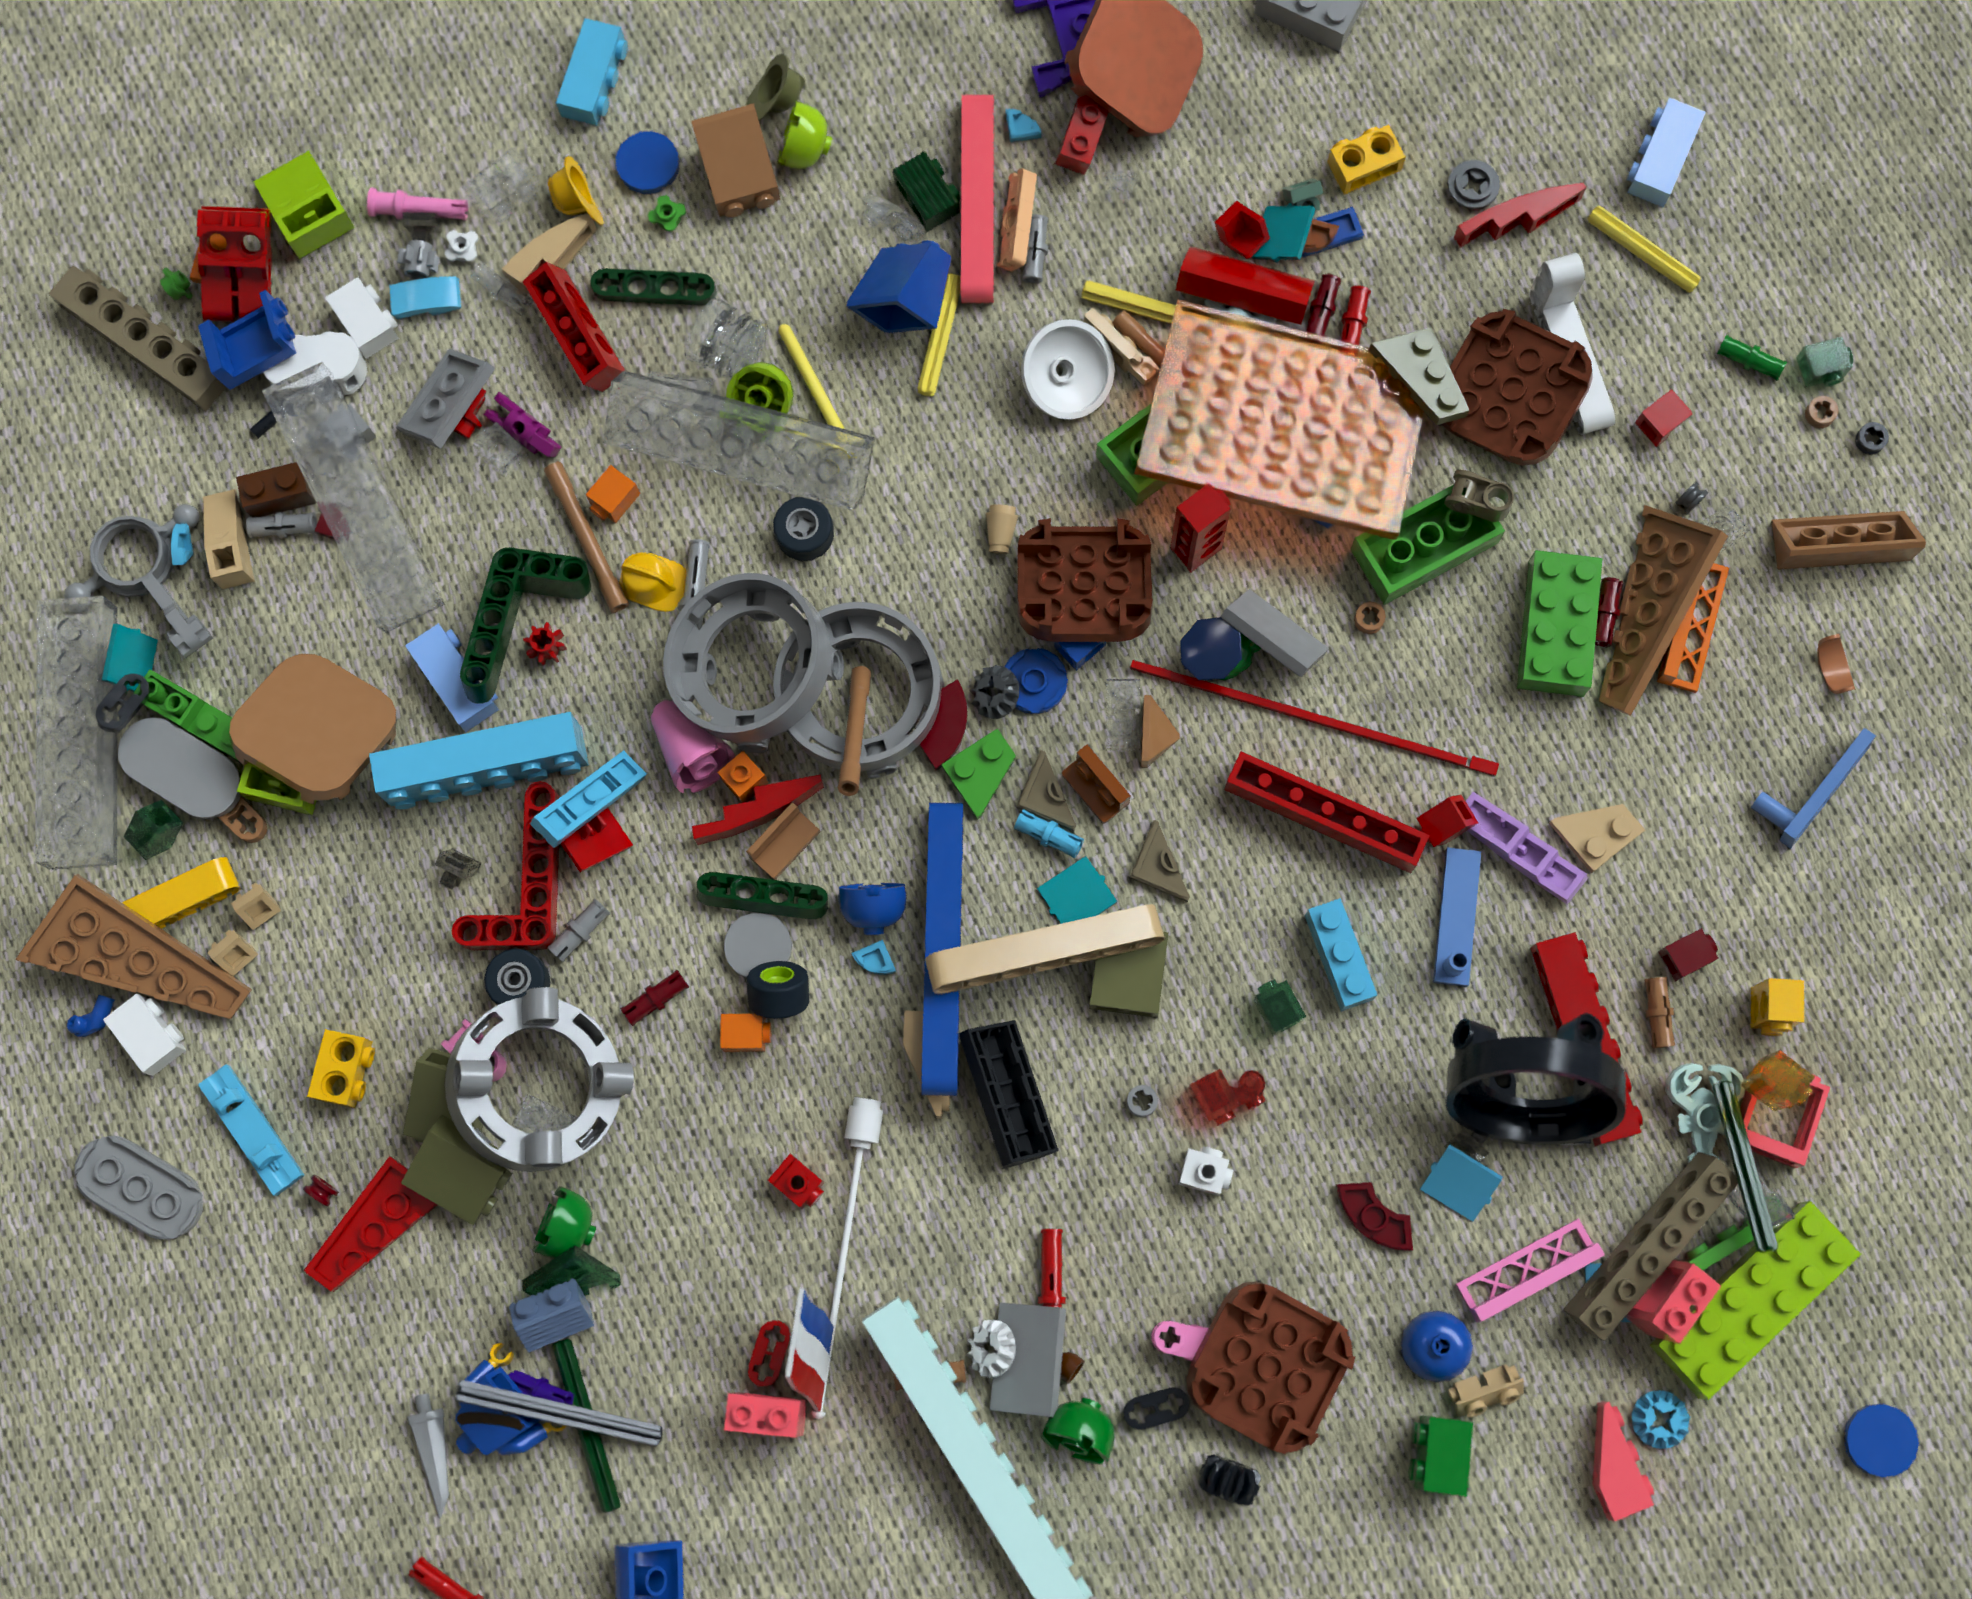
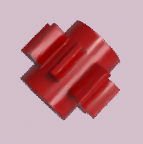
M549 622L545 623L544 628L537 629L535 626H531L533 632L530 638H523L525 644L532 647L526 652L528 657L532 659L538 655V661L541 666L546 664V660L551 659L558 663L557 655L559 651L567 650L564 643L558 642L564 636L562 631L558 629L552 633V627ZM546 639H549L551 644H545L544 649H541L539 644H544Z

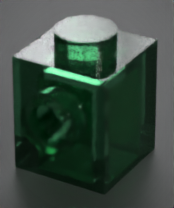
M1843 337L1804 346L1796 357L1806 387L1824 383L1825 387L1837 385L1844 381V377L1853 367V354L1848 346L1846 347Z
M159 800L135 811L124 838L147 860L173 846L183 822L162 800Z
M1276 979L1257 988L1260 994L1256 995L1253 1001L1272 1036L1289 1029L1306 1018L1287 980L1278 984Z

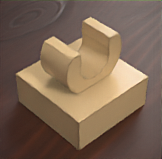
M256 883L252 884L253 889L244 895L240 893L236 895V900L231 903L235 912L252 930L281 911L272 896L260 884Z
M228 930L225 932L227 936L218 944L214 942L212 949L207 953L223 970L234 976L252 961L258 953L235 930Z

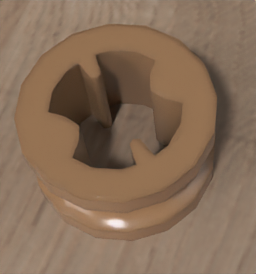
M1818 396L1806 407L1805 418L1812 427H1828L1838 415V405L1831 397ZM1820 406L1826 408V415L1823 418L1817 416V409Z
M1369 601L1363 603L1356 611L1354 617L1355 626L1365 634L1378 632L1385 622V610L1376 602ZM1367 611L1368 614H1370V611L1377 614L1375 618L1377 624L1373 625L1372 622L1369 625L1363 622L1365 617L1363 612Z

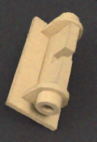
M1505 1364L1483 1372V1377L1487 1384L1481 1387L1476 1375L1453 1383V1387L1447 1390L1452 1403L1456 1402L1457 1418L1464 1415L1476 1417L1487 1410L1486 1407L1497 1403L1509 1405L1517 1401L1520 1395L1524 1394L1523 1378L1519 1379L1516 1367L1514 1365L1508 1367Z

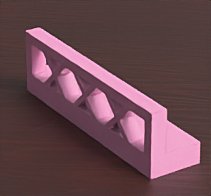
M1576 1219L1455 1285L1475 1321L1482 1322L1605 1256L1599 1243H1592L1580 1219ZM1575 1229L1585 1248L1574 1254L1560 1250L1563 1235ZM1557 1239L1555 1248L1546 1245L1547 1243ZM1538 1248L1553 1252L1550 1266L1544 1270L1529 1266L1532 1253ZM1558 1254L1567 1256L1556 1263ZM1526 1255L1524 1264L1516 1262V1260ZM1508 1264L1523 1268L1520 1281L1514 1286L1498 1282L1502 1268ZM1528 1270L1536 1272L1535 1275L1525 1279ZM1496 1271L1494 1280L1484 1278ZM1476 1281L1491 1284L1492 1288L1489 1299L1476 1306L1466 1287ZM1497 1287L1507 1289L1495 1295Z

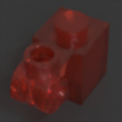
M1221 1069L1188 1086L1207 1125L1215 1121L1217 1126H1220L1234 1119L1236 1116L1233 1111L1246 1105L1249 1111L1267 1101L1263 1093L1265 1089L1264 1077L1259 1072L1253 1070L1242 1074L1238 1081V1087H1232L1228 1084Z

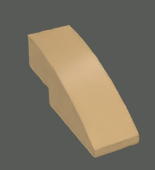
M586 213L569 219L530 241L502 268L507 281L528 295L529 292L522 281L546 261L565 269L597 230L592 217Z

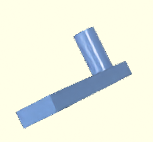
M1865 728L1861 731L1798 814L1765 792H1762L1757 797L1751 809L1784 830L1779 841L1791 849L1870 748L1876 735Z
M1446 848L1433 983L1462 987L1469 986L1481 851Z

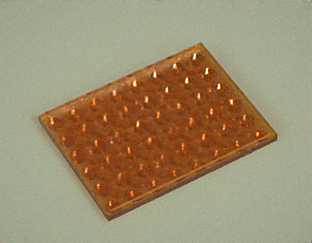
M1177 299L1134 474L1200 490L1210 483L1215 490L1221 489L1231 499L1397 540L1400 533L1424 411L1410 397L1411 392L1400 379L1395 380L1389 374V367L1380 357L1375 358L1368 347Z

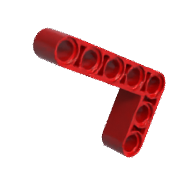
M542 781L534 782L525 792L520 915H466L458 918L452 926V937L457 943L468 950H511L515 948L521 950H544L555 941L559 845L553 848L545 838L536 840L534 837L536 830L530 825L532 819L560 798L558 793L548 783ZM550 793L551 797L548 804L541 807L536 806V798L540 794ZM543 858L548 859L546 870L542 873H534L533 867L535 862ZM538 892H546V902L542 906L534 907L532 905L534 895ZM473 925L477 926L478 932L476 937L470 941H465L463 934L466 928ZM505 925L511 926L512 932L510 937L504 941H499L497 939L498 930ZM538 925H544L546 928L544 937L537 941L532 940V930Z

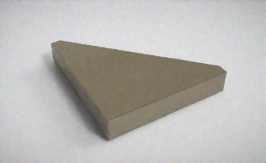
M1040 750L1018 801L1017 808L1026 810L1047 821L1053 820L1058 825L1075 831L1076 823L1070 813L1046 752Z
M1153 820L1131 872L1130 879L1188 902L1190 895L1179 873L1178 866L1168 847L1159 822Z

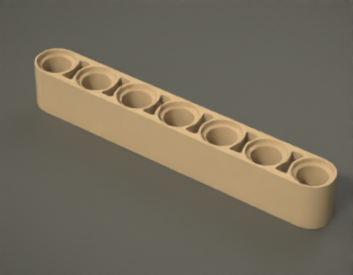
M1148 904L938 951L927 956L925 962L933 992L935 994H945L1151 947L1163 942L1165 937L1156 906Z

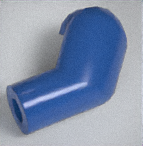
M98 995L92 1012L81 1017L74 1015L68 1020V1031L77 1037H86L102 1030L106 1026L103 1019L110 1014L115 1000Z

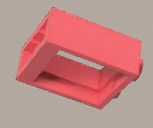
M1767 1059L1766 1062L1754 1065L1740 1106L1750 1147L1753 1153L1793 1168L1805 1166L1830 1087L1821 1084V1078L1806 1072H1800V1075L1787 1071V1065ZM1764 1078L1810 1095L1793 1146L1747 1129Z
M1673 1260L1625 1317L1648 1336L1680 1344L1721 1285L1694 1263ZM1691 1305H1694L1696 1307V1311L1694 1313H1691L1689 1311Z
M742 1392L728 1393L724 1430L792 1438L803 1436L807 1399Z

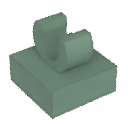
M1309 179L1282 188L1285 201L1293 203L1294 206H1302L1305 201L1309 200L1315 211L1320 210V202L1315 197L1323 194L1320 180Z

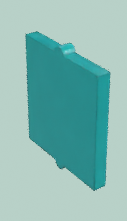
M1292 203L1287 204V206H1266L1263 218L1270 239L1252 258L1257 260H1273L1275 263L1280 260H1300L1315 208L1313 206H1294Z
M113 624L102 681L116 685L122 677L131 673L145 677L149 669H153L158 640L142 634L140 629H130L120 624ZM137 683L135 686L128 684L125 687L127 691L134 692L139 684Z
M1087 856L1037 888L1050 907V915H1055L1060 924L1097 916L1118 902L1105 884V876L1098 874Z

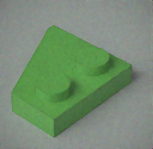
M997 728L941 764V766L976 819H979L998 790L1005 774L1015 761L1016 755Z

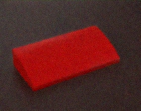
M1190 246L1180 268L1175 290L1302 325L1315 280Z

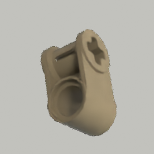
M1455 471L1453 476L1455 483L1451 495L1447 496L1444 502L1448 508L1492 522L1502 521L1507 517L1514 500L1513 490L1509 485L1482 477L1471 471ZM1466 488L1465 495H1462L1463 489ZM1498 497L1502 499L1505 505L1495 507L1491 505L1488 499Z

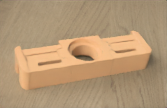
M1024 168L1019 169L1018 173L1010 174L1008 177L1010 181L1009 192L1002 219L1000 237H1003L1000 262L997 263V266L1011 272L1024 266L1026 263L1037 174Z

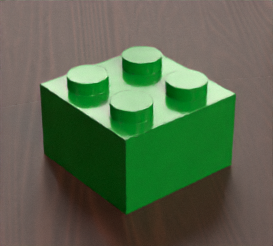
M1420 1415L1419 1422H1414L1412 1427V1444H1417L1416 1459H1410L1408 1478L1414 1481V1488L1426 1492L1467 1497L1473 1422Z

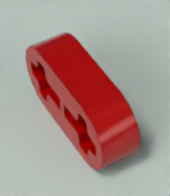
M768 1321L759 1331L748 1366L749 1378L757 1386L767 1387L773 1385L781 1374L791 1342L790 1328L782 1321ZM775 1326L781 1327L780 1334L785 1336L784 1341L777 1342L773 1352L768 1351L770 1339L765 1337L767 1330L773 1331ZM767 1354L772 1356L769 1368L774 1370L773 1376H766L764 1381L759 1380L760 1374L755 1371L756 1365H763Z

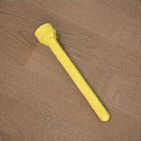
M787 324L780 325L778 332L835 437L833 439V449L840 461H845L859 454L862 450L856 435H852L851 432L845 430L791 327Z

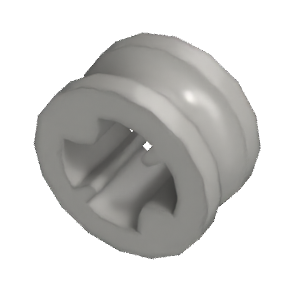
M1138 1085L1129 1092L1127 1107L1133 1115L1147 1117L1156 1110L1158 1096L1151 1087ZM1143 1092L1145 1097L1151 1096L1152 1104L1148 1103L1147 1105L1149 1109L1142 1111L1140 1106L1133 1105L1132 1098L1137 1099L1136 1093Z

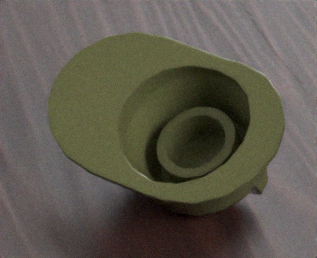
M779 54L769 63L763 77L751 92L746 105L754 103L759 121L768 112L781 113L789 110L797 101L805 84V78L789 67V60L786 55Z

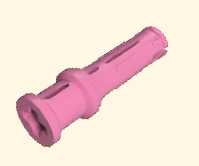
M369 188L367 212L369 217H376L377 214L392 215L396 219L401 220L406 218L407 215L466 221L467 214L465 212H468L467 199L457 200L408 196L403 190H397L396 193L379 192L376 188Z

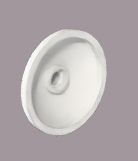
M1071 319L1054 321L1039 329L1027 344L1021 365L1023 385L1030 400L1042 412L1059 419H1077L1095 411L1109 395L1115 373L1113 354L1103 335L1093 326ZM1058 364L1063 367V373L1060 376L1056 373Z

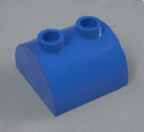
M682 1540L634 1542L614 1545L615 1599H684Z

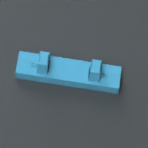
M623 750L532 819L530 825L555 848L638 785L647 773Z
M224 1065L198 1084L273 1196H278L305 1176L230 1065ZM242 1102L232 1111L227 1112L226 1108L230 1104Z

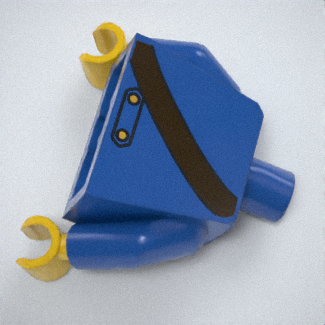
M503 1343L493 1345L490 1350L491 1358L488 1361L483 1360L464 1379L465 1381L523 1394L502 1367L495 1370L498 1365L507 1366L513 1360L514 1354L512 1351L502 1360L496 1358L497 1352L504 1346ZM459 1402L461 1408L455 1415L457 1424L464 1431L456 1439V1444L463 1453L468 1455L477 1448L486 1456L495 1450L501 1455L524 1453L547 1439L549 1432H560L567 1427L554 1428L550 1422H545L541 1425L539 1423L541 1420Z

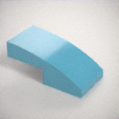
M456 276L423 278L389 285L391 313L398 320L425 312L431 315H440L461 309L459 278Z

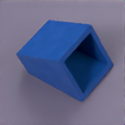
M924 240L920 244L908 245L901 243L896 244L895 247L881 248L848 299L846 307L884 333L937 329L952 256L941 249L938 243Z

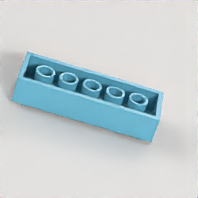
M571 712L369 754L375 793L391 807L395 806L396 809L412 808L416 806V801L425 799L432 803L442 802L449 799V794L459 792L464 796L475 795L482 792L481 788L492 785L497 789L508 788L515 785L514 781L526 778L529 782L542 781L548 778L547 774L559 771L562 775L575 774L581 771L580 767L589 765L582 727Z

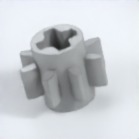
M411 240L406 245V249L399 248L397 263L401 264L400 269L404 270L405 276L417 280L428 278L430 271L437 272L439 257L436 256V251H432L433 247L431 244L421 240Z

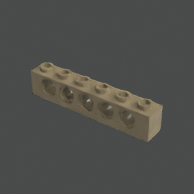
M72 265L48 295L69 314L200 409L207 412L226 389V386L211 374L208 360L206 361L199 356L201 351L186 339L181 343L174 338L176 333L163 322H160L158 325L150 320L152 316L138 304H135L134 307L128 305L125 302L127 297L113 286L109 290L101 285L103 280L88 268L83 272ZM97 297L93 304L88 305L91 299ZM122 315L120 320L112 323L113 319L116 316ZM147 332L143 339L137 340L140 334ZM172 350L169 356L161 358L164 352ZM196 368L194 374L186 376L190 369Z
M1698 1152L1563 1311L1588 1334L1605 1341L1738 1185L1736 1175L1717 1157Z

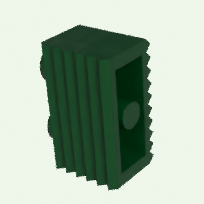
M925 151L892 170L894 184L926 232L960 213L959 201H961V196L953 183L947 185L942 177L945 174L941 164L936 158L930 160Z

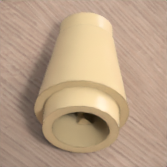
M1000 504L990 505L989 512L986 513L990 553L1009 554V547L1018 520V515H1015L1016 507Z

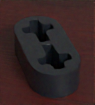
M133 673L125 675L98 705L96 720L102 730L111 733L121 731L145 704L150 690L148 682L143 676ZM137 683L140 684V696L133 694L127 701L123 700L128 694L125 686L128 684L130 686H135ZM118 705H121L122 707L118 711L120 720L118 722L115 720H111L109 723L105 722L106 716L104 712L106 710L113 712Z
M1176 1387L1134 1397L1124 1407V1419L1130 1427L1137 1430L1175 1421L1184 1417L1188 1412L1190 1406L1189 1398L1182 1389ZM1174 1393L1176 1398L1183 1399V1405L1178 1407L1179 1413L1173 1414L1171 1409L1159 1411L1158 1404L1167 1402L1168 1394ZM1140 1403L1142 1408L1154 1406L1155 1412L1144 1416L1145 1422L1139 1424L1137 1419H1130L1129 1412L1134 1411L1133 1404Z

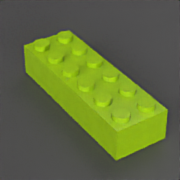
M1811 1201L1798 1203L1773 1227L1778 1244L1777 1250L1769 1253H1759L1754 1245L1716 1281L1721 1285L1720 1289L1680 1344L1656 1338L1649 1345L1698 1399L1710 1400L1861 1255ZM1691 1305L1689 1311L1691 1313H1694L1696 1311V1307L1694 1305Z

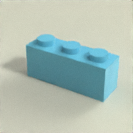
M584 18L556 101L561 117L597 126L600 116L606 115L609 107V98L607 97L610 87L615 88L617 84V66L620 59H625L628 50V42L625 41L621 27Z
M1341 898L1308 909L1305 919L1340 1011L1374 1000L1378 994Z

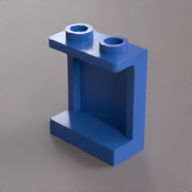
M266 290L259 293L263 304L262 307L221 330L210 320L198 325L211 374L229 390L296 354L293 343L295 334L285 317L288 315V310L279 297L274 298Z

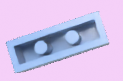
M1669 98L1664 109L1657 108L1650 123V126L1655 127L1653 135H1645L1638 153L1643 155L1640 164L1637 162L1633 163L1626 180L1632 182L1627 192L1628 194L1664 207L1704 118L1705 111Z
M438 623L409 642L405 647L457 723L467 732L499 710L493 702L499 697L495 693L492 699L481 704L473 703L467 699L460 679V670L464 658L458 651V648L462 644L452 629L445 632ZM475 681L472 684H479L480 681Z

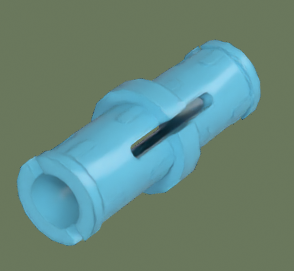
M1022 810L1014 826L1015 830L1039 840L1040 845L1056 848L1074 859L1084 843V838L1058 827L1057 822L1053 820L1048 822L1026 810Z

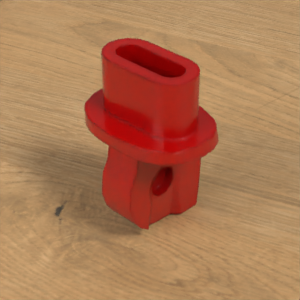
M480 390L453 431L469 439L476 428L481 429L482 424L476 415L484 404L486 390Z

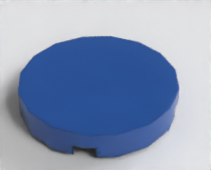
M644 131L629 136L620 145L616 154V169L620 179L631 191L640 194H656L663 191L662 188H665L668 184L670 186L675 181L680 170V158L674 143L665 135L654 131Z
M1028 648L1020 650L1010 657L1004 666L1011 670L1018 680L1019 698L1015 708L1023 713L1040 714L1048 712L1057 706L1066 694L1068 679L1065 666L1058 656L1046 649L1029 650Z
M1885 1404L1866 1405L1855 1411L1846 1423L1844 1431L1846 1432L1844 1442L1846 1453L1852 1463L1864 1473L1878 1477L1897 1476L1907 1470L1915 1460L1919 1446L1917 1430L1910 1418L1898 1408Z

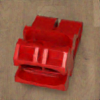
M202 206L201 209H198L197 237H199L200 251L197 254L201 277L203 321L234 322L235 296H238L240 319L263 306L260 292L266 290L271 295L272 248H270V233L272 232V221L269 208ZM215 233L224 236L227 242L226 248L223 250L215 249L210 243V236ZM246 235H253L258 238L261 245L258 251H250L245 247L243 240ZM235 268L238 278V287H235Z

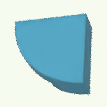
M1005 109L1010 142L1041 138V130L1035 120L1033 121L1020 110Z
M187 523L175 524L171 537L173 565H185L194 554L190 530Z
M883 940L851 953L858 965L862 966L863 969L865 968L866 971H870V973L887 975L896 972Z

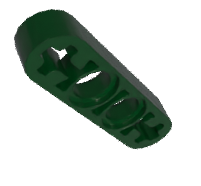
M604 268L595 271L590 279V286L594 295L603 301L704 306L710 304L717 294L712 277L704 273ZM608 278L613 285H609L606 291H602L598 284H603L604 279ZM619 279H623V292H620L619 287L617 286L621 285ZM635 280H643L646 282V288L643 292L635 294L629 291L630 284ZM673 281L678 284V290L673 295H664L661 292V287L666 282ZM683 282H687L689 289H687V296H684L685 289ZM704 283L709 290H705L703 295L699 296L694 289H698L700 284Z
M719 872L705 873L697 880V897L701 903L707 906L809 920L823 917L828 910V894L822 887L816 885ZM711 886L716 887L713 892L708 891ZM727 888H730V895L726 894ZM742 889H750L755 894L750 898H741L737 895V892ZM782 893L788 896V899L785 902L776 903L770 897L773 894ZM794 897H799L798 904H794ZM811 900H817L814 905H809Z

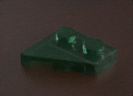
M576 1245L522 1280L523 1292L530 1296H536L538 1292L543 1293L545 1289L550 1290L551 1287L563 1284L565 1281L569 1282L571 1279L577 1281L585 1296L590 1295L589 1288L608 1283L610 1289L621 1285L619 1273Z

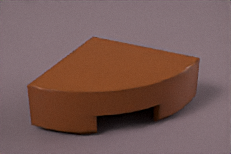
M1312 219L1303 252H1316L1327 247L1335 239L1339 226Z

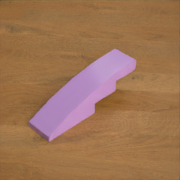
M1472 792L1466 803L1477 819L1478 824L1469 829L1468 832L1523 875L1568 905L1588 879L1587 873L1560 857L1558 850L1531 834L1528 826L1475 792Z

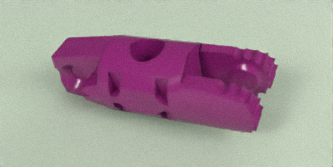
M499 391L494 399L510 413L506 418H503L498 412L487 409L483 415L533 454H537L540 451L547 457H556L562 446L548 436L551 430Z

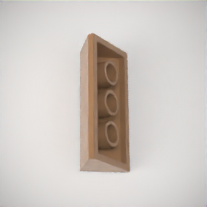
M1905 511L1774 519L1771 521L1777 570L1911 561L1926 545L1925 539Z

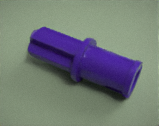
M518 1370L508 1374L525 1395L569 1405L573 1404L574 1394L572 1392L549 1384L548 1379L544 1377L537 1379Z

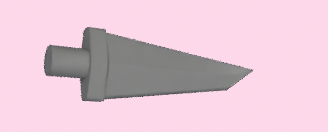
M429 1393L415 1396L418 1414L407 1416L440 1519L449 1497L443 1408L432 1410Z

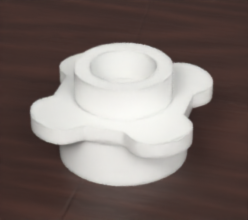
M452 230L447 234L446 238L449 244L448 249L445 251V256L448 260L471 262L476 259L475 243L478 242L479 238L474 231L458 233L456 230ZM460 244L465 245L463 248H459Z

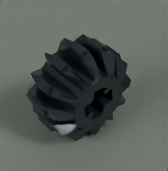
M1219 1455L1207 1456L1199 1474L1198 1484L1203 1491L1239 1505H1252L1260 1489L1261 1475L1256 1469Z

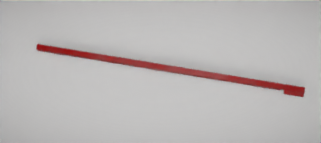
M1132 660L1131 670L1492 776L1497 774L1499 763L1472 756L1468 767L1466 766L1468 758L1441 749L1425 746L1204 680H1198L1197 678L1135 660Z

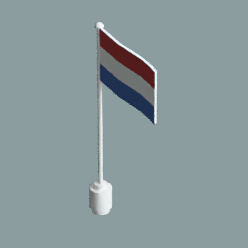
M854 1097L853 1105H849L844 1138L850 1139V1146L857 1149L830 1320L823 1310L810 1301L805 1289L799 1288L785 1377L793 1390L807 1398L815 1410L812 1411V1415L816 1419H821L826 1414L822 1411L863 1149H871V1143H879L883 1110H880L881 1101Z

